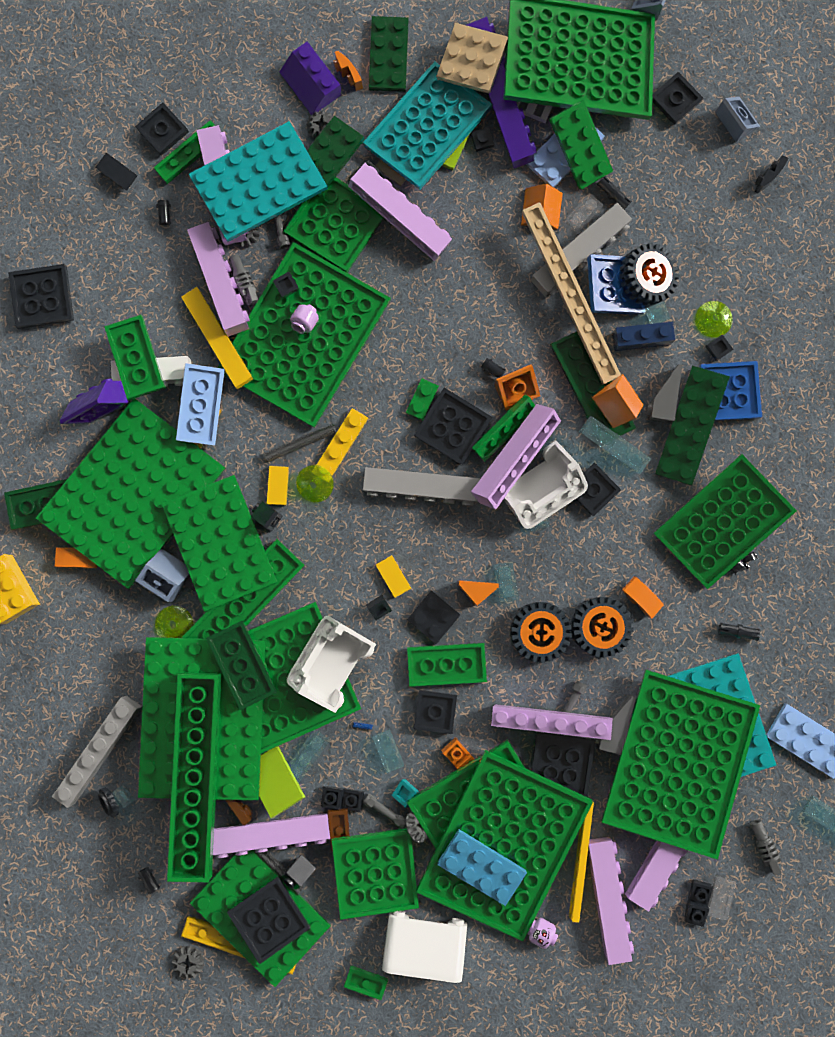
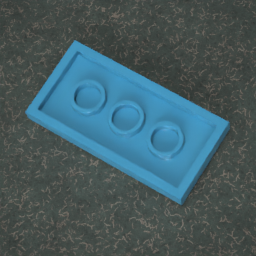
M460 829L438 860L440 867L506 906L527 874L524 868Z

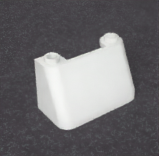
M556 440L544 449L543 458L545 461L521 476L503 499L524 528L529 529L536 526L587 490L588 484L579 464Z
M325 616L318 624L290 671L287 683L300 695L336 713L344 702L343 693L340 691L358 659L370 657L376 644L330 616Z
M405 911L390 912L382 970L396 975L453 983L461 982L467 922H464L461 918H452V921L444 924L409 919Z

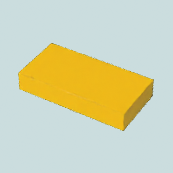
M269 466L267 504L287 505L289 467Z
M392 555L376 564L395 598L411 589Z

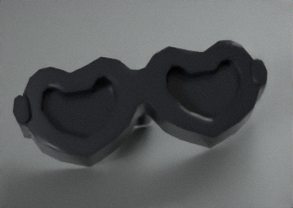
M755 552L749 553L731 570L737 575V572L743 566L746 569L750 568L747 562L759 557Z

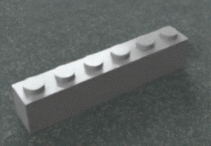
M618 203L562 249L573 273L577 270H583L588 265L587 257L590 254L600 255L602 253L601 249L604 246H611L616 241L615 237L618 234L623 235L630 229L629 224L632 218ZM546 264L532 275L531 282L545 297L549 294L554 295L558 291Z
M365 467L363 491L367 492V496L378 497V494H386L387 498H397L399 495L405 496L406 500H416L417 497L424 498L426 502H435L436 499H440L446 504H454L455 501H460L462 505L474 506V503H478L471 491L480 478Z
M128 696L119 699L52 797L67 808L77 802L142 708L140 704Z

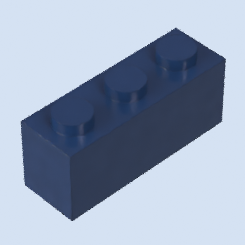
M673 321L617 327L612 332L614 351L668 346L675 341Z

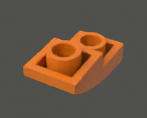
M334 52L335 60H333L336 71H340L342 77L347 76L350 86L354 85L356 91L363 89L362 79L354 65L341 52Z
M56 548L55 567L97 568L94 562L75 548Z
M635 576L622 589L633 604H637L648 618L652 619L664 606L661 600Z
M456 738L452 739L441 750L457 770L475 759Z

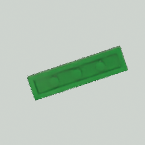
M210 120L200 129L213 127L215 124ZM197 132L154 167L155 171L167 184L202 155Z
M525 394L472 447L481 460L485 462L521 426L535 407L529 396Z

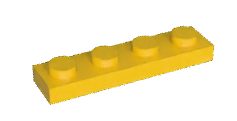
M353 408L350 410L313 469V474L329 483L366 424L368 417Z

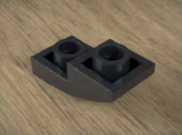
M107 152L95 167L126 191L137 178L134 172Z
M782 155L777 161H773L770 169H767L763 175L759 174L755 185H757L756 193L763 191L771 184L786 165L788 157Z
M323 786L320 806L338 810L347 808L348 810L361 812L365 791Z
M695 879L692 880L684 922L704 927L709 913L708 903L713 891L712 884Z

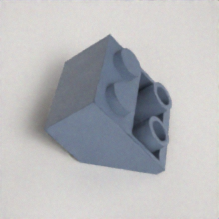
M161 549L144 566L135 581L165 601L173 602L190 574L185 563Z

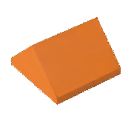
M547 183L526 188L523 210L540 202L552 229L558 230L563 193ZM522 214L521 225L528 226Z
M532 364L497 378L494 384L506 411L511 409L525 394L531 400L540 397Z
M623 374L592 397L612 428L635 419L643 407V403Z
M458 581L460 589L475 606H478L499 588L498 583Z

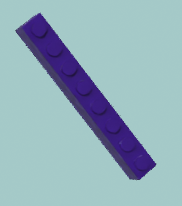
M487 17L466 25L496 33L493 23L489 24ZM503 56L491 92L488 95L513 168L515 169L535 160L534 154L537 151L534 142L530 143L528 138L531 136L528 125L524 126L523 119H525L522 107L518 109V101L503 99L506 63Z

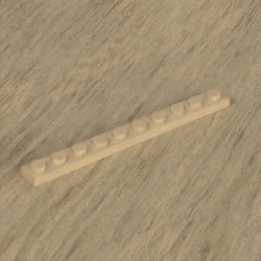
M539 202L522 210L525 221L602 385L616 379L621 374L541 203Z

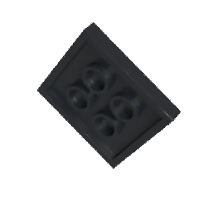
M65 264L8 272L15 327L17 329L74 321L68 271Z
M444 387L417 429L414 437L463 466L473 450L472 447L478 442L490 423L492 416Z
M537 731L531 771L588 797L596 740Z
M279 876L227 911V914L259 964L311 928Z

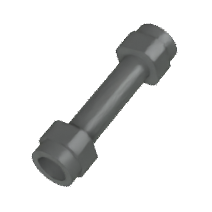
M278 215L273 220L278 234L277 242L279 248L284 249L290 246L288 236L284 233L281 217Z
M577 680L572 687L574 691L563 712H572L580 695H584L587 685Z
M368 793L363 804L370 809L373 807L393 821L395 827L402 829L405 826L406 818L404 816L395 814L379 803L377 797Z

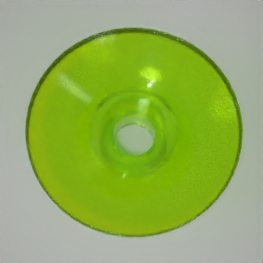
M708 301L698 308L695 315V323L703 335L718 338L730 330L733 316L730 309L724 303ZM713 315H717L719 319L714 320Z
M309 465L299 472L296 486L299 494L307 501L322 502L331 495L334 481L330 472L324 467ZM310 483H315L316 488H312L310 486Z
M175 605L161 610L155 620L156 633L159 637L182 638L194 625L189 611ZM172 621L176 623V627L173 629L170 627V622Z

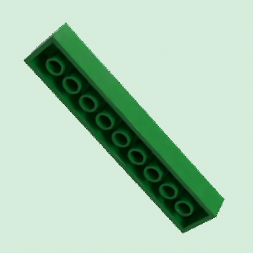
M181 672L177 675L167 882L209 883L212 877L222 673Z

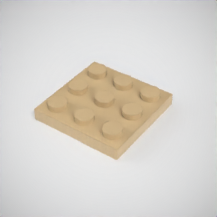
M455 23L437 73V79L489 94L504 56L508 37Z

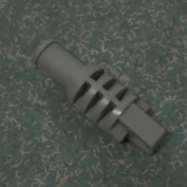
M238 254L232 255L228 261L233 269V277L239 293L243 296L247 306H253L258 301L256 287L253 280H251L249 271L244 268Z
M761 819L752 821L750 826L756 837L755 845L764 866H770L774 876L781 874L782 872L778 865L781 858L772 837L767 835Z

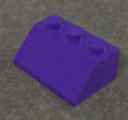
M308 41L292 51L279 71L311 116L315 111L319 112L342 95L339 82Z
M105 379L101 381L100 385L90 387L88 392L76 395V399L68 403L60 419V424L92 423L127 404L128 401L122 382Z

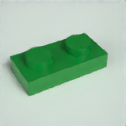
M421 378L406 414L423 421L439 386Z
M351 965L344 987L382 1000L388 978Z

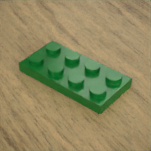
M584 100L549 119L579 189L582 190L613 172Z
M138 315L104 326L127 399H135L165 389L166 387L143 316Z
M485 643L407 647L409 687L487 682Z

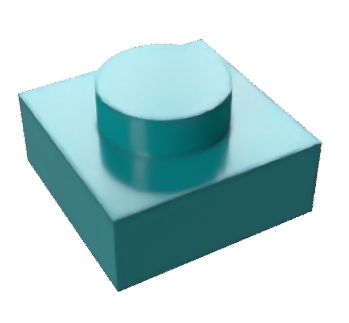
M402 779L392 796L405 808H408L407 800L414 797L419 791L406 779Z

